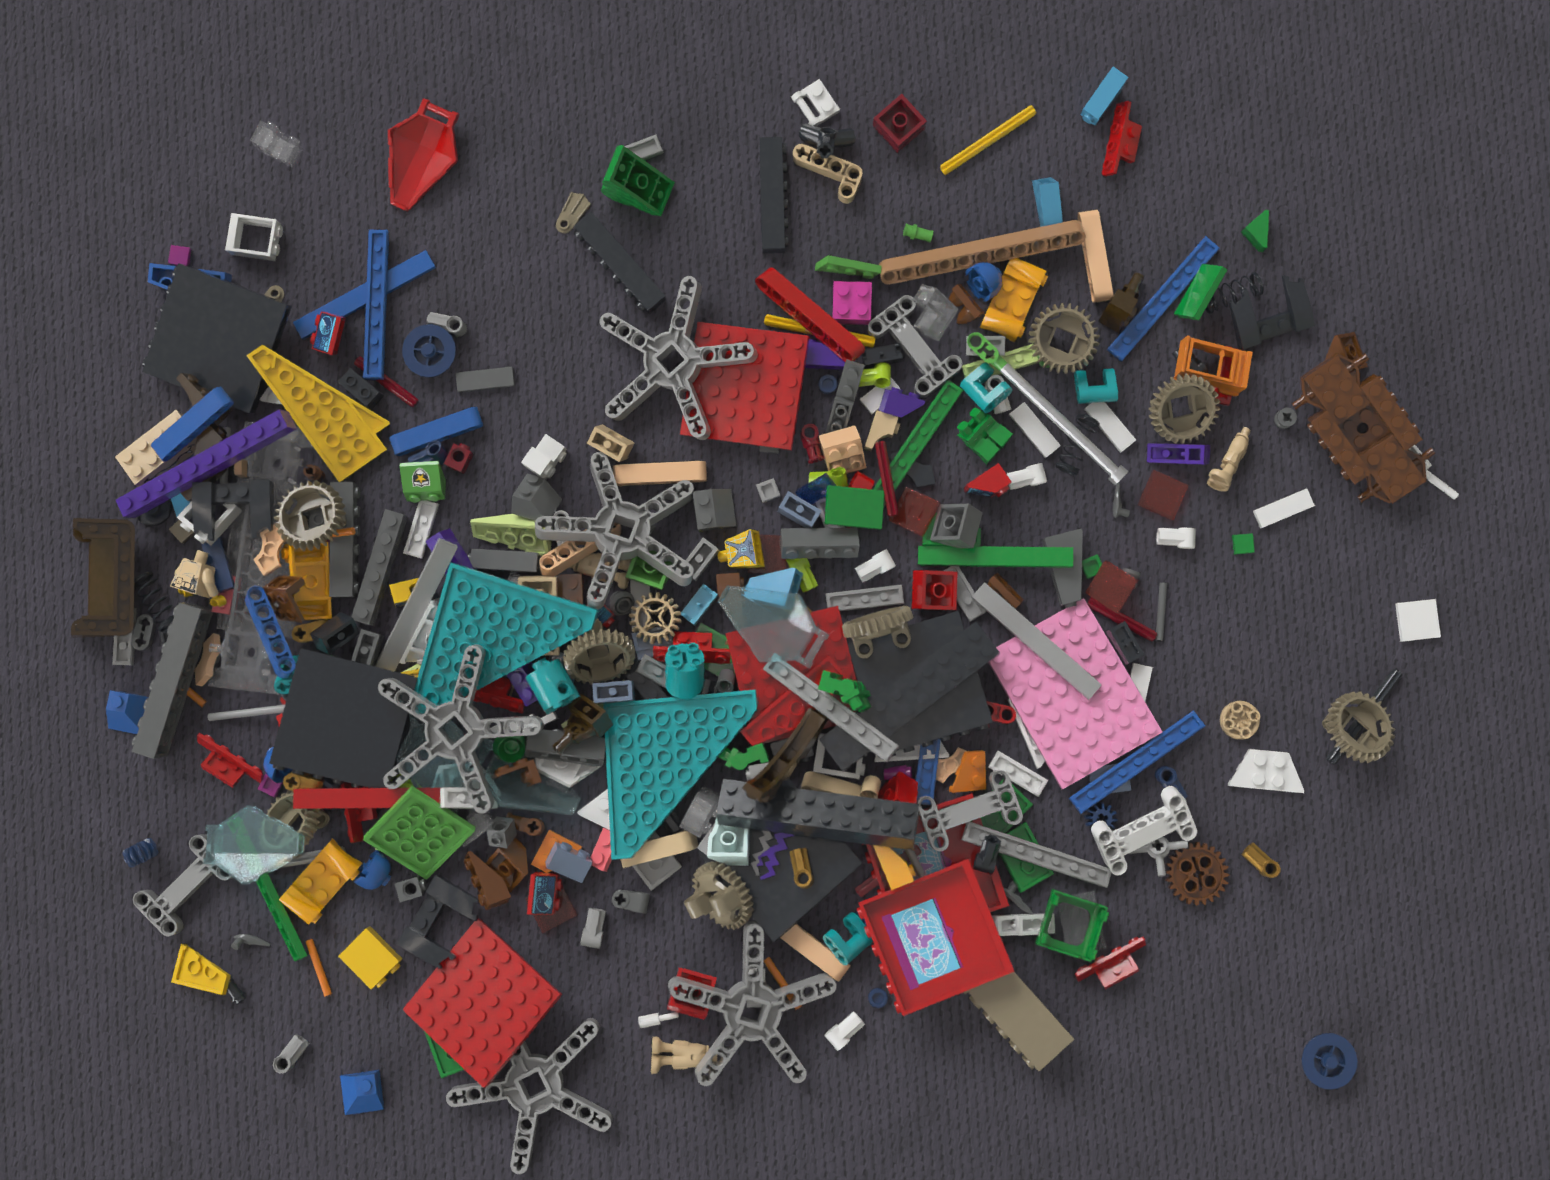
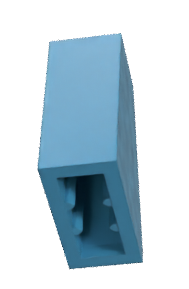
M1113 66L1080 114L1083 116V120L1088 124L1096 126L1122 91L1129 77Z
M1051 177L1032 180L1040 226L1062 223L1059 182Z
M789 568L752 577L745 587L744 596L754 602L792 610L803 573L796 568Z

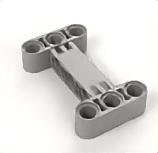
M905 295L869 322L868 334L878 339L887 332H890L923 376L915 384L914 393L920 395V398H925L959 373L962 367V360L959 356L951 355L944 361H939L907 320V317L914 312L916 302L912 296ZM904 302H908L911 304L912 307L911 309L906 310L902 307L901 304ZM892 313L896 315L897 319L890 321L886 316ZM873 325H879L882 330L880 332H874L871 329V327ZM954 361L957 363L958 368L951 369L948 363ZM940 373L943 379L937 381L933 378V374ZM925 384L928 387V391L921 392L918 386Z
M994 770L989 776L993 791L941 810L937 809L935 801L931 797H920L916 804H919V816L931 848L936 851H944L949 845L945 830L997 811L1001 812L1003 820L1007 824H1019L1023 815L1009 775L1003 770ZM1001 773L1004 777L1001 784H997L994 780L995 775ZM1004 792L1010 794V800L1007 803L1001 800V795ZM924 799H928L931 806L928 810L924 811L921 808V802ZM1011 810L1017 813V818L1014 821L1008 819V813ZM930 818L937 820V826L934 829H930L927 825ZM942 837L944 839L942 847L937 848L934 845L935 838Z
M206 834L196 835L190 839L189 848L198 858L160 896L149 889L139 891L133 896V904L164 936H172L182 931L183 922L174 912L213 873L221 880H229L235 878L239 872L237 864ZM200 838L204 841L203 848H200L197 844ZM212 852L217 855L216 862H213L211 859ZM226 866H228L231 869V874L229 876H227L224 873V868ZM143 894L148 897L146 904L142 901ZM157 908L161 910L160 918L155 914ZM170 922L175 925L174 931L169 929Z

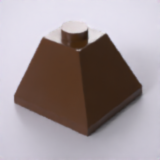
M1355 332L1334 336L1325 360L1335 353L1350 360H1356L1362 356L1363 353ZM1367 363L1362 364L1359 370L1367 368Z
M516 838L513 839L508 848L498 847L485 863L504 879L510 893L528 874L526 848Z

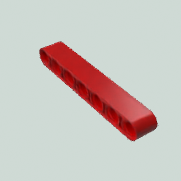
M768 268L756 278V285L764 294L844 362H846V359L855 361L865 352V347L861 341L776 269Z

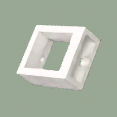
M231 213L225 250L230 255L275 261L280 251L278 242L279 237H282L283 228L276 219ZM244 224L272 228L268 253L240 249Z
M192 501L177 517L182 521L180 526L188 532L194 531L193 524L189 522L192 517ZM222 504L227 510L215 522L214 541L208 540V534H204L200 530L198 535L196 534L194 537L202 544L206 541L209 545H212L238 517L242 510L235 504Z
M820 733L813 772L859 779L860 775L864 776L865 764H862L863 758L857 761L855 773L822 768L825 747L819 739L825 734Z

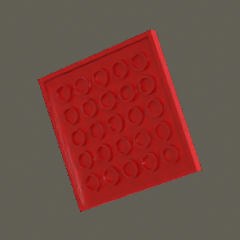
M697 322L694 341L697 347L747 342L758 353L757 359L752 363L701 368L698 377L693 382V386L710 426L711 433L707 439L792 450L810 339L808 335ZM747 349V353H743V354H744L745 356H747V354H748L749 352H751V351H750L749 349ZM732 351L726 352L725 359H729L732 356ZM709 353L706 356V360H712L714 354ZM690 391L686 392L685 400L689 398ZM696 408L690 411V417H694L697 414ZM683 416L680 435L694 437L691 435ZM698 425L699 431L697 433L701 434L703 428Z
M838 606L725 633L739 691L757 690L758 711L747 724L788 690L786 686L763 669L774 654L778 655L804 676L829 655L849 679L857 681L847 640L842 631L843 623ZM828 720L823 729L837 725ZM795 729L762 743L765 744L789 738Z
M478 918L452 948L451 952L457 955L454 960H450L449 957L440 963L443 968H436L402 1010L483 1088H487L562 994L488 925Z

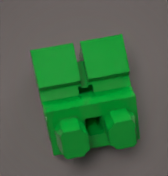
M975 407L970 412L972 419L969 423L963 421L957 426L960 432L958 436L968 448L974 451L988 465L999 450L1012 438L1013 433L997 423L991 415Z
M823 670L818 690L841 695L843 703L850 704L853 711L859 710V712H863L871 707L867 699L871 694L869 690H866L862 682L851 679L842 680L843 675Z
M763 743L746 748L747 753L741 752L736 747H733L732 750L726 747L718 757L727 761L725 766L734 767L737 770L746 769L750 763L760 760L761 764L770 761L767 749Z

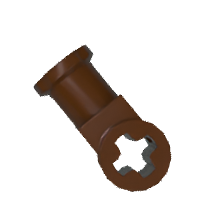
M508 812L506 818L514 819L517 830L526 832L531 836L541 835L545 830L544 822L540 819L513 815L512 812ZM536 822V825L539 826V829L534 830L533 832L531 824H535Z

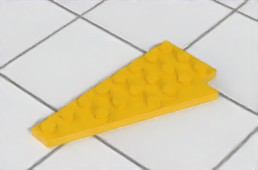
M264 345L246 355L339 482L387 450L376 434L390 425L389 421Z

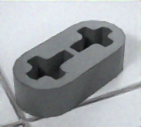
M143 614L137 618L132 638V645L135 649L145 651L151 647L156 628L153 616ZM147 620L150 622V626L145 628L142 622ZM143 638V640L146 641V644H142L141 646V644L138 643V640Z

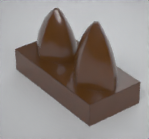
M957 284L952 288L953 291L948 299V307L965 305L958 314L957 324H966L985 314L962 284Z
M998 572L989 580L987 585L997 594H1002L1001 597L1013 608H1017L1024 600Z

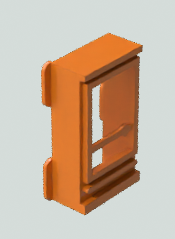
M1187 335L1180 341L1174 379L1177 380L1178 374L1183 379L1185 373L1190 378L1195 374L1197 379L1201 376L1204 378V381L1207 380L1210 382V385L1219 388L1220 393L1236 397L1247 388L1253 352H1246L1191 338ZM1193 348L1220 356L1217 376L1189 369ZM1224 356L1232 358L1229 379L1220 377Z

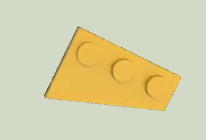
M181 944L171 982L226 995L231 975L188 945Z

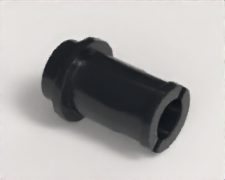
M233 979L229 980L227 993L233 999L232 1003L235 1002L238 1005L246 999V993L240 990Z

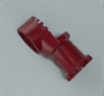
M806 424L800 431L803 447L807 450L809 464L825 459L819 448L818 428L813 424ZM805 429H812L814 437H806L804 434Z

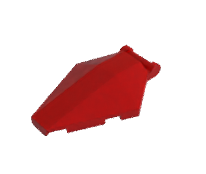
M424 98L418 112L388 129L390 204L409 211L458 162L454 126L458 121L459 113L455 111L450 112L430 103V100ZM429 110L449 119L447 125L426 116V111Z

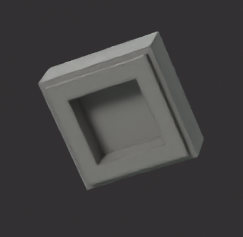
M774 478L756 485L762 503L780 497Z

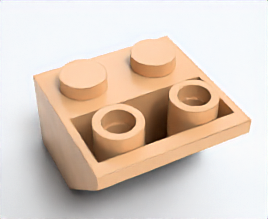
M855 425L819 435L828 471L832 468L842 467L845 468L847 474L867 468L861 439Z

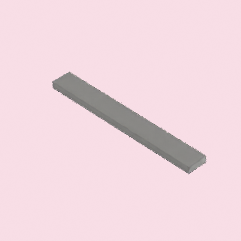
M441 538L438 539L374 665L375 667L395 671L458 548L457 545Z
M985 582L971 597L1085 698L1089 700L1101 687L1102 684Z
M774 654L763 668L764 671L885 762H888L899 748L897 744L829 693L818 690V685L778 655Z
M966 822L962 841L981 847L985 836L994 835L1001 840L999 853L1104 888L1108 887L1112 872L1107 867L972 822Z

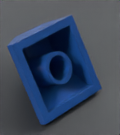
M110 690L106 706L108 728L137 734L139 719L143 717L145 711L144 703L149 697Z
M380 1070L340 1076L345 1115L384 1110Z

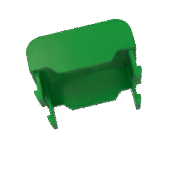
M1052 889L1036 944L1092 962V959H1096L1098 952L1096 945L1103 922H1107L1110 913L1107 912L1108 907ZM1060 902L1084 908L1090 913V921L1085 938L1080 945L1075 946L1053 939L1048 934L1054 908Z

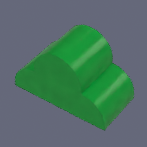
M619 145L615 149L602 181L601 192L613 201L627 206H634L651 215L661 216L675 182L625 146Z

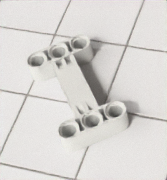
M1174 786L1164 788L1161 793L1165 806L1115 831H1112L1104 821H1097L1092 825L1091 832L1102 858L1114 875H1122L1127 870L1124 855L1175 830L1185 841H1190L1196 837L1197 828L1185 798Z

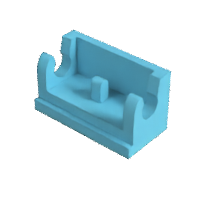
M703 584L682 610L681 615L695 626L718 597V594Z

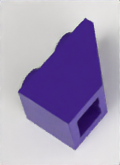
M892 387L891 390H884L878 411L903 417L923 406L925 401L920 399V395L909 392V395L902 394L903 390Z

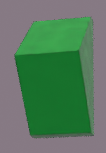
M1269 210L1263 211L1241 231L1258 252H1263L1267 248Z

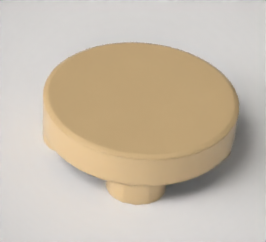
M1231 702L1221 712V728L1231 738L1248 739L1259 728L1260 713L1248 702Z

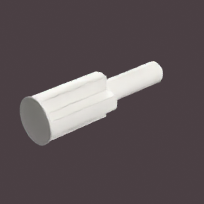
M678 1012L664 1015L654 1013L639 1016L638 1022L640 1028L659 1025L660 1021L678 1018L679 1014Z

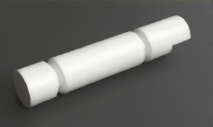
M1426 470V479L1452 499L1457 498L1459 493Z

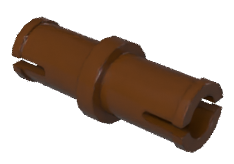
M309 464L306 465L308 468L304 467L303 473L311 481L321 482V479H325V473L318 466Z

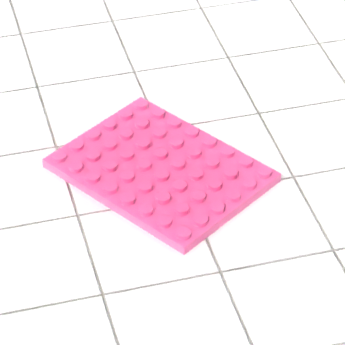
M1084 598L1076 602L1077 606L1065 608L1035 625V627L1102 684L1089 700L1017 637L996 647L1000 654L989 662L1061 789L1068 787L1162 733L1161 728Z

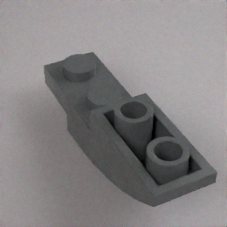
M846 359L826 433L847 428L864 364Z

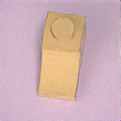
M877 410L864 449L872 451L876 442L886 437L892 438L893 433L897 434L900 423H897L898 417Z

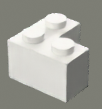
M545 434L536 448L531 447L521 463L539 477L547 479V477L551 478L556 471L554 468L558 462L561 463L566 457L567 453L565 451L567 449Z

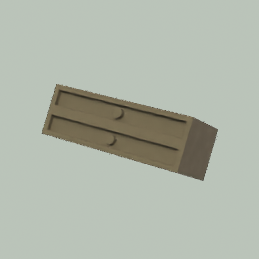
M1015 972L964 992L965 995L968 992L971 994L969 998L978 1009L981 1007L984 1009L982 1013L991 1024L994 1022L997 1024L995 1028L1004 1039L1010 1038L1009 1044L1018 1054L1021 1052L1024 1054L1022 1058L1031 1069L1035 1067L1040 1071L1074 1040Z

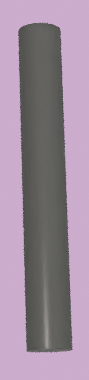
M1159 583L1157 636L1155 640L1163 641L1167 583Z

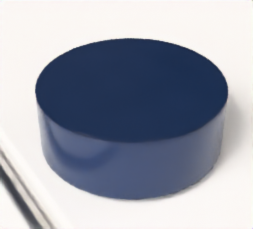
M832 375L822 376L818 384L820 391L824 394L834 393L838 385L836 378Z
M874 988L869 992L868 1000L873 1007L882 1008L888 1001V995L884 989Z

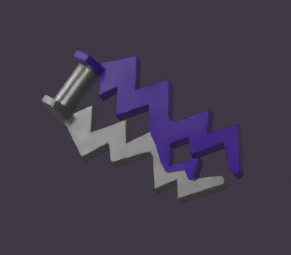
M762 831L765 835L760 837L759 840L764 850L753 854L756 861L751 863L756 875L759 876L758 866H764L761 857L768 856L770 861L765 862L769 873L761 876L760 879L776 875L772 866L780 864L775 856V852L788 849L783 838L794 835L785 833L774 834L778 845L770 847L766 841L773 839L770 831Z

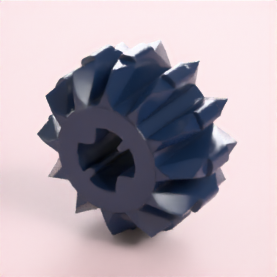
M1100 802L1099 807L1095 804L1093 805L1094 810L1091 808L1087 810L1091 814L1090 816L1084 815L1085 819H1090V821L1085 823V826H1091L1097 822L1098 815L1100 814L1105 816V819L1102 820L1107 823L1110 829H1115V826L1111 823L1118 822V819L1112 818L1117 812H1110L1111 805L1105 807V803Z
M148 838L125 849L122 854L128 866L135 867L157 856L159 852L156 843L151 838Z

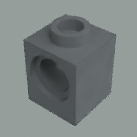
M496 816L487 829L489 846L508 848L517 835L513 818Z
M421 876L395 883L400 902L426 894L427 884ZM410 883L415 884L417 888L415 893H411L408 890Z

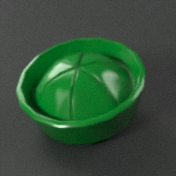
M524 736L497 737L494 741L493 752L500 761L513 763L520 760L525 754L526 740Z

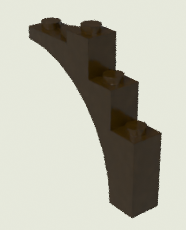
M181 373L176 378L185 389L192 406L196 405L210 392L198 384L199 380L193 374ZM231 407L197 436L194 456L228 438L226 430L219 425L233 411ZM226 468L202 482H212L214 484L228 469ZM191 487L181 493L190 502L192 501Z
M814 707L808 708L798 726L774 758L760 773L745 783L742 789L747 792L746 795L761 803L771 801L782 782L789 779L800 759L807 756L829 719Z

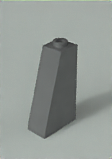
M1082 528L1042 539L1044 547H1073V568L1049 567L1059 606L1065 605V608L1077 606L1076 602L1081 600Z
M472 549L471 553L468 554V558L475 570L541 575L539 560L542 555L537 552Z

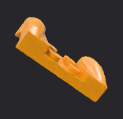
M1018 258L1010 259L1002 275V287L999 293L992 298L980 328L996 332L1012 342H1015L1017 337L1021 338L1026 328L1022 325L1040 285L1044 286L1048 278L1045 275L1046 270Z
M328 542L327 546L321 543L320 549L313 546L312 551L307 547L305 551H302L300 548L295 549L292 545L284 544V548L281 549V557L286 563H289L290 576L303 577L306 583L300 588L299 592L292 595L304 619H331Z
M332 838L279 900L308 925L311 922L315 924L322 916L320 911L346 881L349 879L353 881L361 872L358 868L362 862L347 854Z

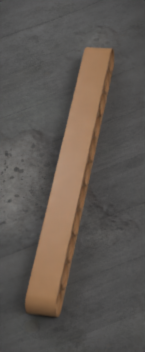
M1071 220L886 259L879 264L882 266L880 276L884 284H895L970 268L980 262L995 263L1080 245L1085 241L1086 235L1081 223L1077 220Z

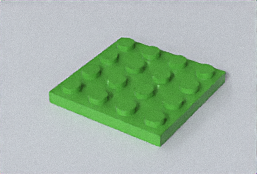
M411 786L364 835L363 840L427 880L473 834L475 826L448 808H441L440 803L414 786Z

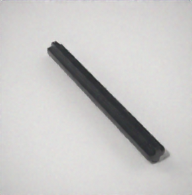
M1393 669L1372 696L1375 697L1376 703L1384 701L1402 677L1400 671ZM1355 719L1346 732L1355 739L1364 727ZM1334 747L1326 759L1331 764H1337L1345 753H1340V747Z

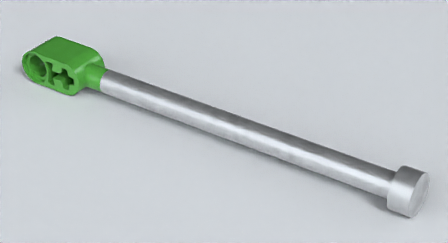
M974 332L969 335L967 339L968 346L986 363L992 364L1104 469L1110 475L1109 481L1116 485L1128 473L1122 465L1117 467L999 355L997 348L982 334ZM975 336H979L982 339V343L978 347H974L971 344V339ZM985 343L988 344L986 348L990 352L992 350L995 351L994 359L989 358L987 360V354L983 350L981 353L978 352L985 346Z

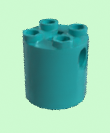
M696 643L669 646L665 656V687L667 691L677 698L688 699L697 696L704 688V654L702 650L699 649Z
M546 658L535 662L532 664L534 671L525 677L546 715L551 714L561 706L564 707L580 696L560 659L549 662Z

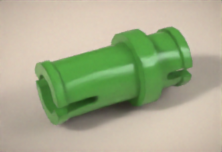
M906 223L903 236H909L910 239L914 240L916 238L930 243L933 230L917 227L916 224L912 226Z

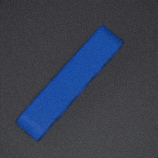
M221 386L216 387L155 439L151 444L152 449L163 462L172 459L225 413L234 402Z
M471 407L394 434L389 439L395 456H402L422 449L432 441L441 442L481 428L483 422L478 408Z
M252 586L245 597L246 606L275 674L282 679L289 678L296 666L294 658L264 589L260 586ZM256 594L260 599L253 600L250 595ZM258 612H265L267 617H260ZM271 629L275 635H268L265 630ZM273 647L281 648L282 653L274 652ZM286 664L290 670L284 671L280 665Z

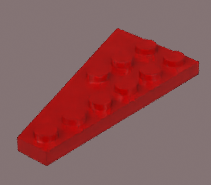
M829 655L805 675L818 686L823 670L843 675L842 680L849 679ZM788 689L740 732L752 746H755L795 729L808 708H812V706ZM829 693L847 708L851 707L850 704L843 703L841 695Z

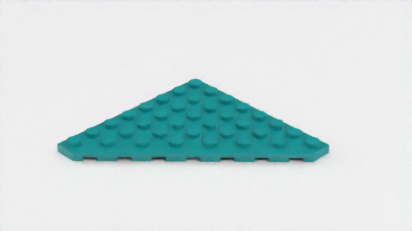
M450 563L414 691L437 706L452 701L464 652L468 646L475 644L481 645L485 649V658L477 691L593 629L599 610L465 566ZM476 649L471 651L474 658L479 656V653H476ZM468 667L466 669V675L469 678H472L474 676V670ZM463 686L461 694L466 697L469 695V689ZM422 703L418 705L419 712L423 714L426 712V706Z
M757 690L702 694L688 699L670 697L603 704L604 710L614 724L605 732L611 860L630 859L636 855L758 711Z

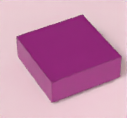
M171 245L168 264L178 266V263L189 265L192 249L190 247Z
M265 773L258 790L275 798L283 782L276 783Z

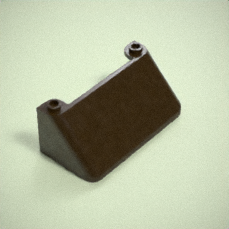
M73 518L74 538L79 542L89 543L88 616H82L81 619L73 622L71 625V638L128 635L134 626L135 527L132 522L124 519Z

